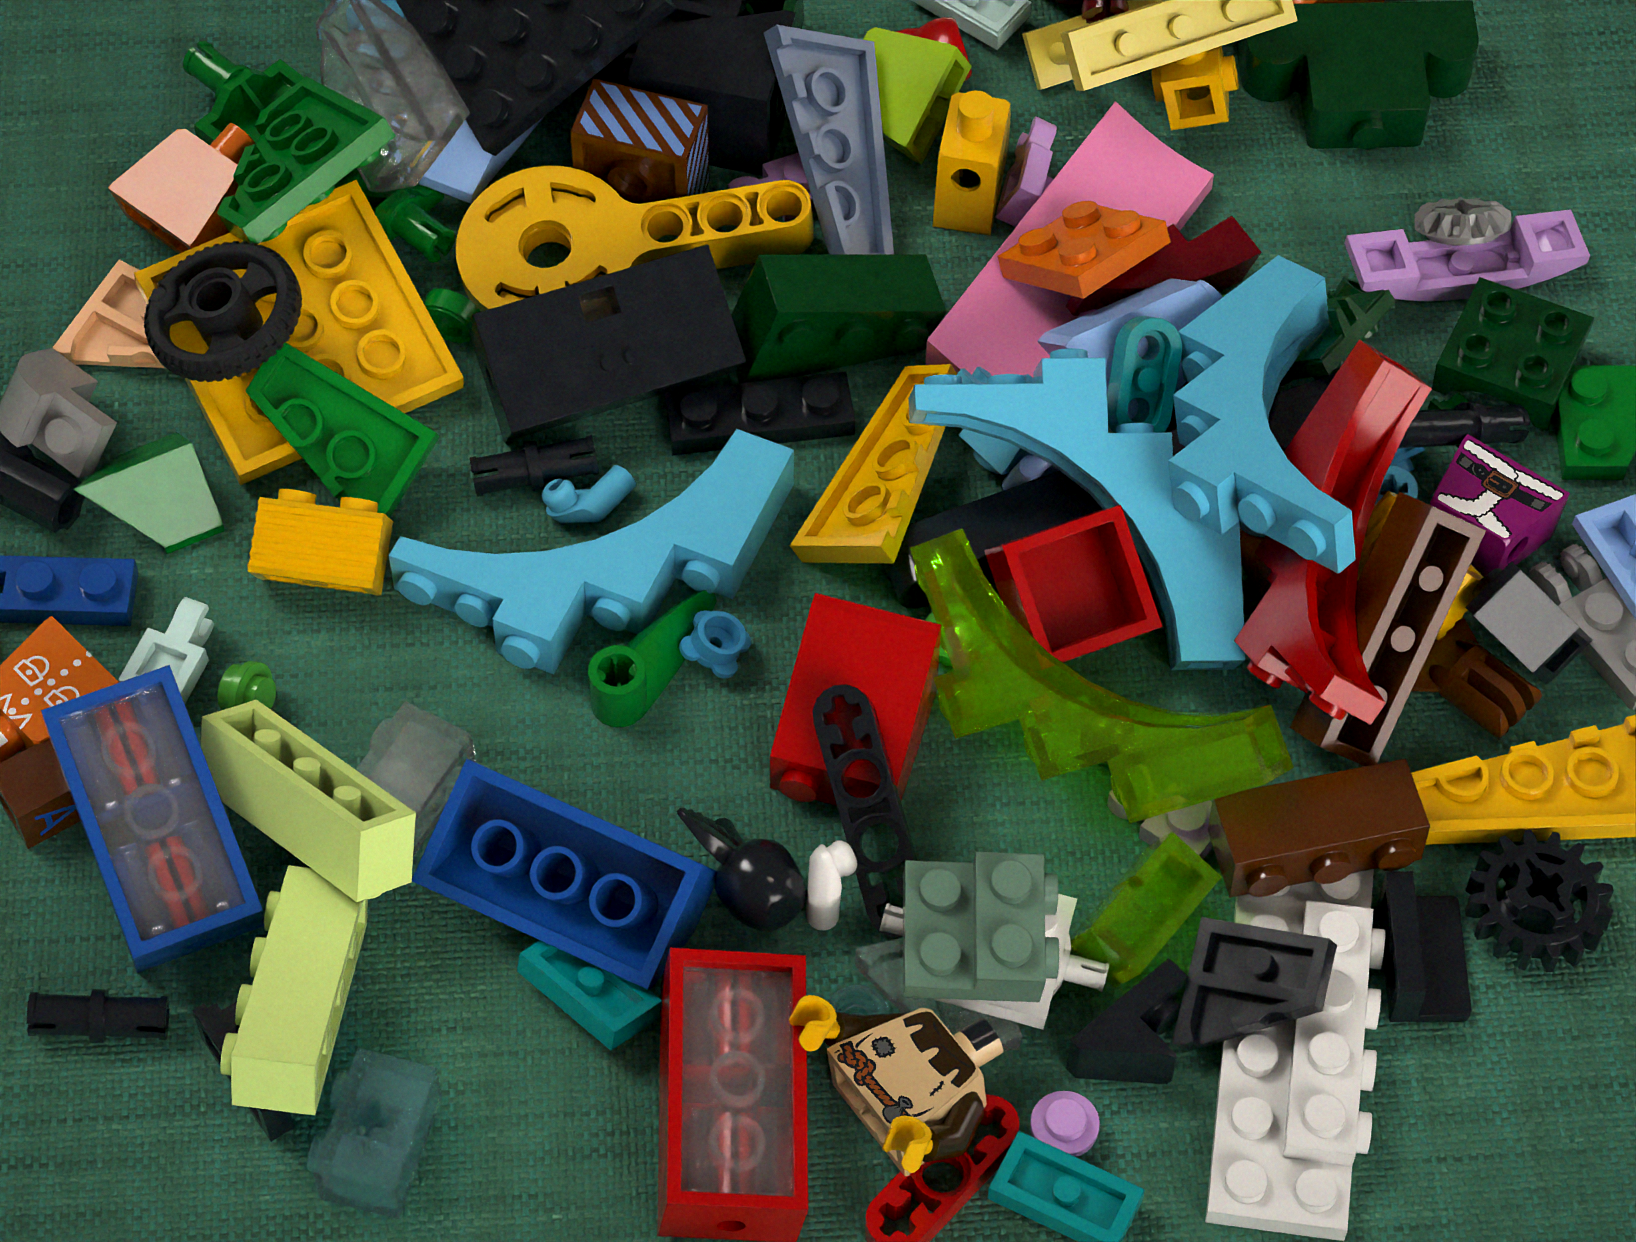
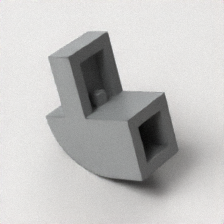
M53 348L31 352L22 356L0 401V431L13 445L21 447L33 444L78 478L94 473L117 422L89 403L98 381Z

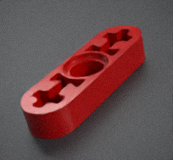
M986 1094L987 1105L984 1108V1116L980 1124L987 1126L993 1120L999 1122L1000 1139L990 1134L985 1136L974 1147L973 1161L970 1155L965 1152L959 1157L925 1162L915 1173H911L906 1177L900 1171L871 1201L867 1208L865 1219L866 1241L930 1242L999 1169L1019 1131V1117L1012 1104L1002 1097ZM935 1163H949L960 1171L963 1180L953 1191L945 1193L936 1192L925 1184L922 1177L924 1171ZM913 1194L920 1205L912 1212L909 1218L910 1234L907 1236L897 1230L890 1237L885 1235L884 1217L887 1215L895 1221L900 1219L911 1208V1197Z

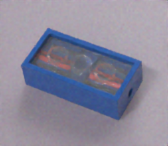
M170 665L41 710L47 733L137 973L264 926L261 903Z

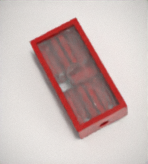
M670 947L661 981L657 1236L797 1242L808 1212L807 1051L804 1050L798 1040L805 1027L800 1025L792 1026L788 1019L799 1000L806 996V955Z

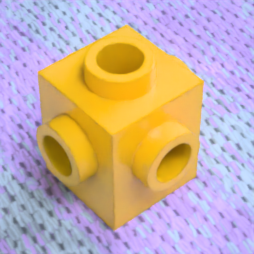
M1222 46L1152 68L1156 102H1165L1171 130L1229 122V91L1239 89L1238 73L1234 55L1224 56Z

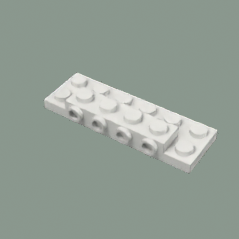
M1374 869L1351 873L1346 878L1330 884H1319L1311 881L1286 886L1281 891L1265 897H1255L1251 894L1236 896L1234 923L1330 938L1337 944V949L1322 1012L1222 1041L1206 1223L1339 1241L1345 1240L1348 1230L1352 1165L1356 1153H1368L1372 1131V1113L1359 1111L1360 1090L1372 1091L1377 1061L1376 1050L1364 1049L1365 1029L1376 1030L1381 1004V990L1368 988L1369 968L1381 969L1385 946V929L1372 928L1374 909H1371Z

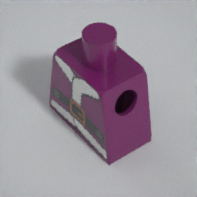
M1467 434L1455 453L1429 505L1486 530L1471 562L1472 566L1484 577L1496 568L1503 570L1511 561L1515 565L1519 564L1546 543L1555 533L1570 493Z

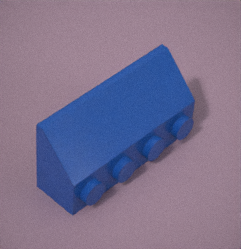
M466 759L412 877V882L638 986L651 990L664 973L670 947L683 948L693 935L714 889L717 871Z

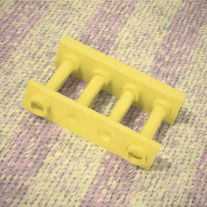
M1127 0L1129 5V11L1090 24L1086 23V19H1082V15L1023 33L1022 35L1037 90L1073 80L1076 91H1085L1298 20L1292 0Z

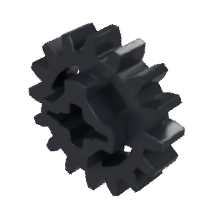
M1532 830L1524 831L1519 846H1516L1505 835L1500 837L1494 853L1486 850L1481 852L1475 868L1476 871H1471L1465 892L1470 894L1465 908V915L1471 918H1481L1478 921L1474 936L1477 940L1493 936L1497 940L1493 956L1497 959L1503 957L1509 951L1517 953L1518 969L1525 970L1528 967L1531 958L1541 959L1542 966L1547 973L1554 971L1559 956H1563L1573 967L1578 965L1585 949L1596 951L1604 934L1602 930H1607L1614 910L1608 907L1614 891L1613 886L1606 883H1597L1604 868L1602 863L1599 861L1585 865L1580 860L1585 846L1578 843L1571 847L1569 851L1560 848V834L1552 832L1546 844L1537 843L1536 836ZM1503 878L1506 883L1503 890L1505 896L1503 900L1498 902L1496 885ZM1580 900L1582 916L1575 923L1573 916L1576 910L1573 907V903Z

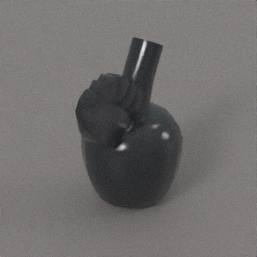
M679 808L677 810L678 816L690 832L721 863L717 870L714 888L717 896L731 915L752 929L772 932L786 926L798 915L805 905L807 897L806 884L799 867L782 844L775 840L756 838L744 843L732 821L727 818H719L713 821L708 817H704L701 812H694L692 809Z

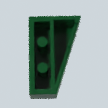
M759 255L731 314L746 362L736 371L739 383L799 377L926 349L927 339L940 324L946 313V308L927 255Z

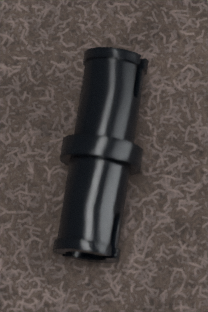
M592 435L537 446L536 440L524 442L525 449L477 458L476 456L470 457L471 471L474 476L498 471L495 475L473 478L477 497L487 493L532 485L533 491L544 489L546 482H551L555 479L599 474L596 456L571 460L572 457L596 453Z
M92 989L91 996L30 992L27 1006L28 1036H36L37 1034L89 1036L90 1043H105L106 1037L159 1038V1040H167L170 1018L169 996H161V998L109 996L108 989Z

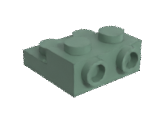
M976 852L973 863L905 860L903 869V997L1040 1002L1046 978L1057 979L1059 969L1058 937H1045V915H1056L1058 876L1057 874L1044 873V854Z

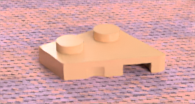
M118 260L53 346V349L75 365L165 368L154 355L146 339L144 328L146 303L135 284L134 272L139 271V269Z

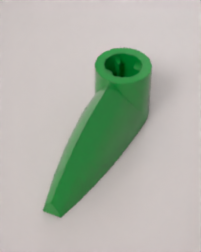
M702 590L692 594L664 612L631 640L627 646L612 645L601 649L593 655L588 665L590 704L594 716L601 723L610 727H627L635 724L646 714L685 660L680 653L679 644L683 637L690 636L693 632L694 616L700 611H713L717 602L714 593L709 594L706 590Z

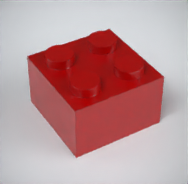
M1121 505L1090 513L984 551L1025 671L1046 669L1163 627Z

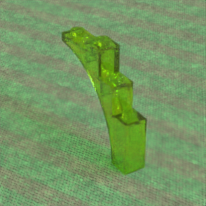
M963 528L910 547L915 562L917 582L927 595L936 623L941 624L940 645L948 654L953 669L933 679L938 690L940 710L949 721L955 739L1019 719L1024 732L1025 750L1029 758L1035 763L1041 781L1107 761L1112 774L1111 786L1114 796L1123 805L1129 824L1265 785L1294 768L1271 705L1228 713L1177 712L1131 701L1083 678L1048 653L1011 615L984 576Z

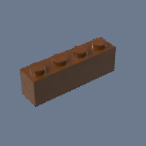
M1399 491L1357 581L1355 604L1359 649L1369 679L1386 704L1371 725L1348 712L1343 720H1338L1313 704L1308 698L1312 692L1308 691L1305 693L1290 725L1291 729L1317 746L1361 765L1369 766L1378 763L1486 530Z

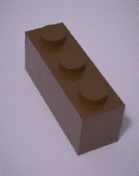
M1406 758L1213 796L1208 825V833L1229 898L1251 894L1255 897H1265L1281 891L1286 886L1311 881L1319 884H1330L1346 878L1351 873L1380 868L1383 871H1395L1405 868L1414 861L1422 859L1430 829L1427 815Z

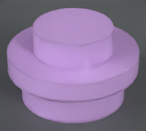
M1057 1091L1044 1096L1035 1105L1030 1121L1032 1137L1075 1157L1086 1153L1094 1145L1100 1126L1099 1116L1094 1105L1084 1096L1071 1091Z

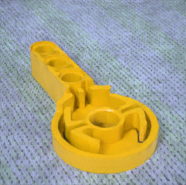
M565 166L531 167L499 179L486 188L473 201L466 211L458 230L456 261L466 294L482 312L526 299L505 291L497 295L501 288L520 295L536 296L537 292L543 294L593 279L600 271L610 274L707 244L709 245L716 269L756 263L759 255H799L808 249L814 239L811 199L807 190L799 183L791 180H779L636 204L624 200L610 185L588 172ZM783 215L797 217L789 222L775 221L776 218ZM724 225L737 226L735 230L730 232L715 231ZM666 235L679 236L671 242L663 243L657 241ZM544 243H560L571 251L563 262L553 267L539 268L527 263L528 256L532 250ZM608 297L581 304L586 322L606 317L612 313Z

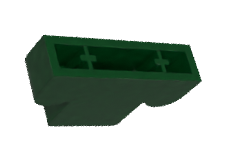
M1473 0L1293 4L1298 21L1236 42L1241 82L1243 88L1252 97L1260 101L1277 102L1290 97L1293 92L1300 94L1306 143L1310 148H1360L1370 150L1384 147H1416L1422 143L1430 109V96L1446 99L1456 97L1465 91L1470 82L1479 37Z

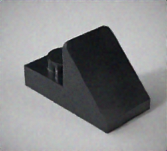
M1171 959L1165 960L1070 1039L1066 1070L1075 1078L1153 1084L1170 1083L1173 1078L1177 1056L1159 1035L1166 1032L1178 1020L1188 976Z

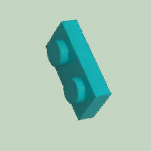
M541 940L519 954L517 972L609 1050H613L659 1019L662 1000L650 990Z
M1018 1131L989 1186L987 1199L1078 1242H1122L1143 1201L1145 1189Z

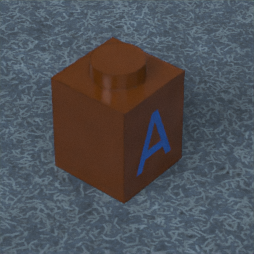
M50 738L0 763V805L28 849L80 822Z

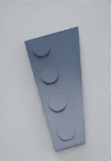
M775 25L764 32V36L828 253L894 254L874 42Z

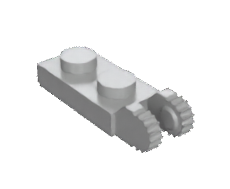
M1573 544L1562 550L1559 559L1561 560L1564 572L1572 579V582L1581 593L1572 597L1567 581L1546 561L1533 566L1529 570L1530 575L1528 576L1593 639L1581 653L1628 708L1634 710L1636 708V619L1609 579L1603 580L1597 562L1591 555L1589 556L1586 553V550L1582 549V546L1579 547L1577 544Z

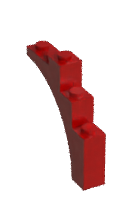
M1360 339L1284 451L1287 459L1316 488L1352 510L1356 560L1337 574L1313 560L1301 557L1293 549L1265 536L1254 553L1270 568L1271 573L1267 580L1272 585L1234 641L1251 659L1247 669L1263 682L1279 689L1285 681L1305 693L1311 691L1312 693L1308 697L1309 700L1330 716L1343 720L1348 712L1371 725L1386 702L1369 679L1358 645L1355 612L1358 567L1368 522L1383 479L1407 429L1432 388L1407 367Z

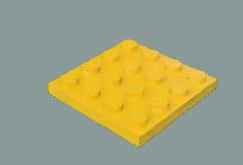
M357 180L335 188L321 202L306 206L287 221V226L280 235L272 240L258 244L280 254L289 264L299 282L302 295L300 317L297 318L298 323L294 328L293 334L289 335L290 338L286 342L287 344L403 413L410 412L464 388V377ZM228 233L134 272L135 284L146 305L149 304L148 300L154 288H158L157 283L163 279L166 273L170 272L173 266L176 267L179 261H184L188 255L192 256L196 251L204 250L205 247H213L214 244L222 245L224 242L232 243L233 241L241 243L243 240L232 233ZM245 269L232 270L239 278H242L246 272ZM277 293L266 295L255 302L262 316L263 325L274 308ZM180 321L170 326L171 341L178 348L200 354H205L208 351L209 347L193 321ZM260 367L251 369L249 373L244 372L242 376H234L229 380L224 378L218 382L216 380L213 382H207L206 380L198 382L197 380L192 381L185 378L240 485L302 459L300 454L291 446L246 392L247 387Z

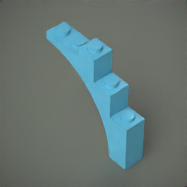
M1278 255L1178 331L1182 341L1181 367L1183 379L1189 383L1173 395L1179 444L1185 446V448L1168 460L1174 509L1180 512L1186 519L1197 521L1221 535L1240 521L1246 524L1252 531L1263 533L1293 549L1301 557L1313 560L1339 574L1356 560L1352 510L1316 488L1287 459L1271 432L1268 423L1269 412L1281 380L1299 354L1329 326L1325 277Z
M1058 349L1050 352V358H1042L1033 372L1034 383L1026 384V378L1023 375L1000 374L988 377L987 384H962L961 376L944 374L928 376L924 378V384L914 385L908 398L909 423L959 427L1007 441L1052 464L1088 492L1102 509L1117 505L1122 506L1140 562L1148 575L1164 621L1170 670L1235 669L1245 661V652L1234 641L1244 626L1239 522L1221 535L1197 521L1186 519L1180 512L1174 509L1168 460L1173 457L1172 432L1154 433V425L1128 423L1116 426V433H1108L1105 358H1088V351L1084 349Z
M736 429L713 464L678 497L642 520L605 536L548 551L491 554L445 549L400 536L389 554L394 590L399 591L413 603L419 605H429L431 603L452 611L471 625L477 627L488 625L493 627L496 653L503 655L507 661L520 668L531 669L535 667L554 674L586 615L593 617L599 624L610 630L622 631L625 629L639 634L652 623L675 578L684 581L696 591L706 590L709 594L714 592L733 599L794 485V450Z

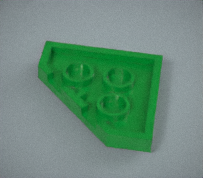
M306 76L260 112L255 123V127L260 133L257 144L245 147L233 174L234 179L239 185L235 195L223 198L217 214L228 231L243 241L259 244L272 240L285 230L287 221L306 206L319 203L327 198L334 190V184L355 168L364 167L374 161L379 156L381 148L396 137L383 116Z

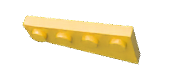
M951 364L904 367L789 545L802 563L894 564L946 427L909 423L908 398L914 385L924 384V378L928 376L957 375Z
M1636 715L1626 717L1621 725L1598 730L1596 725L1573 730L1567 739L1537 746L1535 741L1511 746L1508 754L1485 760H1481L1476 755L1411 772L1430 824L1425 845L1498 842L1499 838L1504 835L1512 842H1519L1525 830H1532L1537 841H1547L1552 832L1559 833L1560 840L1636 837Z

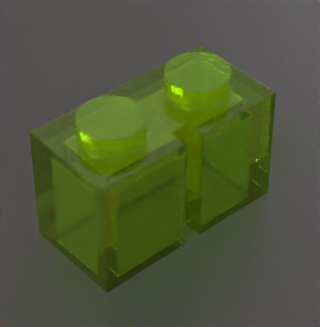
M1172 831L1145 849L1111 889L1114 893L1104 898L1070 937L1071 948L1083 958L1105 964L1110 963L1106 980L1116 988L1141 974L1222 876Z

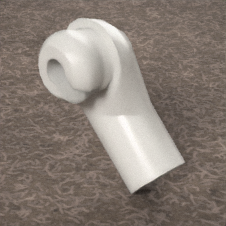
M837 840L828 847L821 844L810 856L806 918L808 923L817 930H828L837 924L842 891L841 877L852 875L857 868V860L852 848L847 842Z

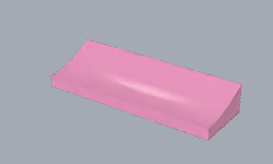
M1115 101L929 336L926 348V365L951 364L957 374L960 369L965 368L972 375L977 367H982L992 376L1000 374H1029L1033 377V372L1042 358H1050V355L1037 342L1038 339L1045 332L1075 320L1078 316H1073L1066 308L1071 295L1003 278L997 256L1019 243L1018 239L1024 233L1045 227L1062 216V211L1067 206L1080 201H1094L1097 205L1121 211L1133 210L1139 215L1164 220L1167 227L1174 224L1180 231L1212 190L1214 174L1189 161L1161 142Z

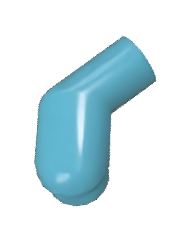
M614 465L591 489L575 490L571 481L560 478L555 479L544 487L542 500L547 505V514L561 524L599 522L636 487V482L626 469L619 465Z

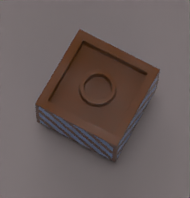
M593 78L570 132L573 168L600 178L610 185L624 200L636 204L705 193L710 181L708 105Z

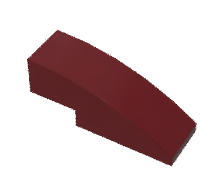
M1230 216L1189 242L1176 226L1172 224L1167 227L1171 243L1084 299L1071 296L1066 304V308L1073 316H1078L1081 312L1093 309L1098 310L1170 278L1195 282L1203 280L1213 286L1218 292H1221L1242 281L1262 252L1233 216Z

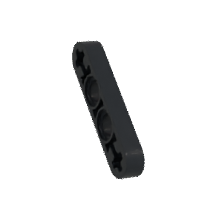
M846 684L834 685L824 690L816 699L813 708V722L845 837L857 860L855 872L866 912L872 925L881 932L880 926L883 916L880 906L890 902V895L885 881H881L872 887L869 874L872 872H891L905 864V860H918L875 708L870 698L858 688ZM844 697L849 705H860L862 715L852 720L856 740L862 741L870 735L873 748L852 749L836 759L834 746H845L847 742L841 726L837 724L829 725L827 715L836 711L835 700ZM857 760L871 761L880 772L881 781L879 788L873 795L867 798L853 797L844 785L846 769ZM884 823L895 830L899 846L896 854L891 859L877 863L871 861L862 850V838L869 827ZM895 877L899 893L903 897V877ZM886 931L881 932L891 937H903Z

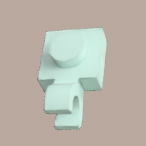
M184 597L178 605L165 634L147 628L118 681L122 682L170 665L185 704L209 662L206 650L202 648L214 627L212 620L204 618L209 610L208 605Z

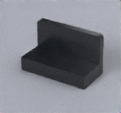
M1386 871L1377 906L1380 929H1385L1383 963L1389 1021H1467L1472 1008L1458 898L1455 896H1416L1413 871Z

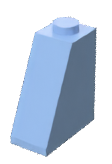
M1170 278L1045 332L1037 342L1049 355L1054 350L1076 348L1087 350L1088 358H1105L1108 391L1115 342L1120 329L1125 323L1135 317L1150 316L1169 321L1179 331L1223 297L1213 286L1203 280L1195 282ZM1145 337L1138 343L1137 351L1140 357H1143L1148 350V341ZM1181 361L1176 392L1187 382L1183 379ZM1133 399L1128 405L1127 412L1130 419L1134 418L1138 412V402L1136 399Z

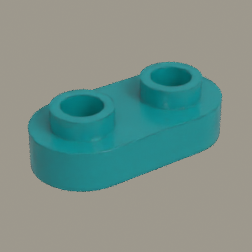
M1150 316L1135 317L1125 323L1117 335L1107 391L1108 426L1114 433H1116V426L1128 423L1154 425V433H1164L1171 421L1174 405L1173 395L1176 392L1182 355V341L1175 326L1165 319ZM1145 337L1148 341V350L1143 357H1140L1137 351L1138 343ZM1133 399H1136L1138 402V412L1134 418L1130 419L1127 412L1128 405Z

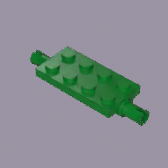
M199 41L197 48L205 53V56L200 54L194 47H191L184 57L183 69L187 74L194 76L215 93L216 101L211 112L194 124L196 136L210 145L229 123H233L244 130L257 144L260 133L256 129L255 123L260 112L305 77L281 59L263 72L251 69L243 64L235 65L214 49L212 44L207 41ZM388 142L381 148L379 156L374 161L364 167L352 170L334 184V189L357 180L390 242L399 236L423 254L429 262H438L441 258L433 250L434 247L446 256L455 242V233L427 212L444 199V193L420 185L419 174L423 168Z

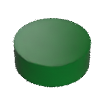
M442 288L430 290L423 303L442 338L455 343L471 341L467 324L473 314L481 312L480 309L471 300L457 292Z

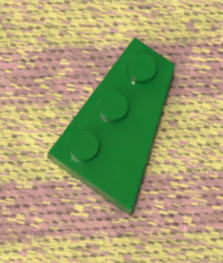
M285 342L282 349L276 351L277 354L275 356H271L268 358L269 361L262 363L246 389L247 394L339 502L341 497L371 500L379 503L377 513H384L390 518L440 436L435 431Z

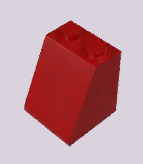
M815 593L770 753V788L779 790L785 796L796 801L811 802L817 800L837 806L813 722V708L816 699L824 690L834 685L846 684L858 688L866 694L875 708L900 800L902 801L937 693L941 624ZM844 697L836 699V711L827 715V722L829 725L837 724L841 726L847 742L845 746H834L836 759L852 749H872L873 744L870 735L864 740L858 741L853 730L852 720L862 715L860 705L851 706ZM857 760L846 769L844 785L853 797L867 798L873 795L879 788L881 781L880 772L871 761Z

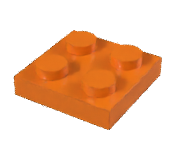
M1080 201L1067 206L1062 211V216L1045 227L1024 233L1018 239L1019 243L997 257L1003 278L1084 299L1165 247L1171 241L1166 221L1139 215L1133 210L1121 211L1100 206L1094 201Z

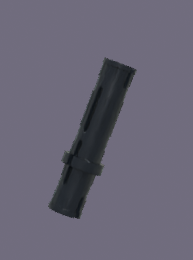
M1474 401L1461 402L1453 409L1419 410L1407 429L1398 449L1456 446L1459 448L1467 434L1484 444L1521 443L1527 438L1529 431L1524 429L1510 430L1509 428L1510 426L1530 425L1529 414L1520 404L1485 407L1481 403Z

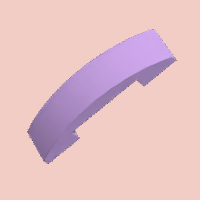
M1571 210L1515 216L1510 231L1499 235L1497 239L1491 242L1476 245H1448L1431 240L1409 243L1404 229L1347 235L1344 242L1361 290L1366 292L1382 289L1389 290L1394 299L1410 301L1468 299L1479 277L1512 289H1519L1574 270L1587 264L1590 258Z

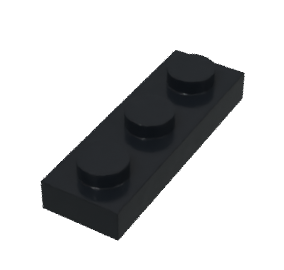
M846 371L664 391L672 456L722 450L736 429L777 444L855 435V417Z

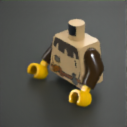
M807 995L799 1000L788 1021L792 1026L800 1025L805 1027L798 1038L800 1045L804 1050L810 1052L818 1050L823 1042L831 1046L827 1048L833 1086L905 1177L915 1173L925 1162L959 1157L967 1151L984 1116V1108L987 1105L984 1077L979 1067L1003 1053L1000 1038L986 1019L980 1018L952 1035L934 1011L928 1008H919L910 1013L858 1015L836 1012L828 1001L819 996Z

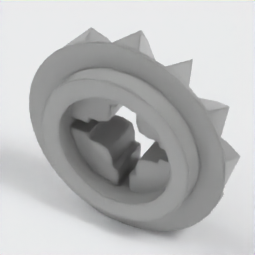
M1459 197L1452 200L1441 198L1437 202H1428L1419 208V211L1414 214V228L1420 234L1426 235L1429 240L1441 244H1483L1497 239L1499 235L1510 230L1511 211L1497 201H1483L1481 198L1464 199Z

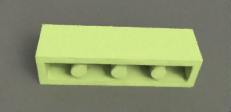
M258 700L202 716L201 749L221 801L356 902L376 898L383 892L412 882L415 811Z
M288 865L281 891L269 892L264 915V929L268 931L266 938H255L251 953L250 976L254 978L253 984H242L238 993L235 1022L240 1027L237 1034H226L222 1047L220 1071L222 1075L231 1076L232 1105L314 1116L316 1114L367 927L368 899L356 902L312 868Z

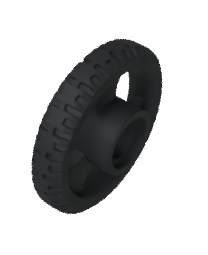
M233 241L232 243L224 242L222 245L214 244L213 247L208 246L202 251H196L192 256L188 255L187 259L179 261L176 267L173 266L170 272L163 276V279L157 283L158 288H154L151 297H149V304L146 305V313L144 315V328L151 350L166 369L182 378H188L192 381L197 380L198 382L205 380L207 382L215 380L218 382L224 378L229 380L234 376H242L244 372L249 373L251 369L255 367L257 369L261 363L269 361L268 358L277 354L276 351L281 350L284 346L283 344L289 340V335L293 334L302 307L299 282L286 260L270 248L246 241L241 243L238 241ZM245 269L246 272L242 278H239L232 270ZM277 293L274 308L263 325L262 316L255 302L266 295ZM180 321H193L209 347L208 351L205 354H200L178 348L171 341L170 326Z

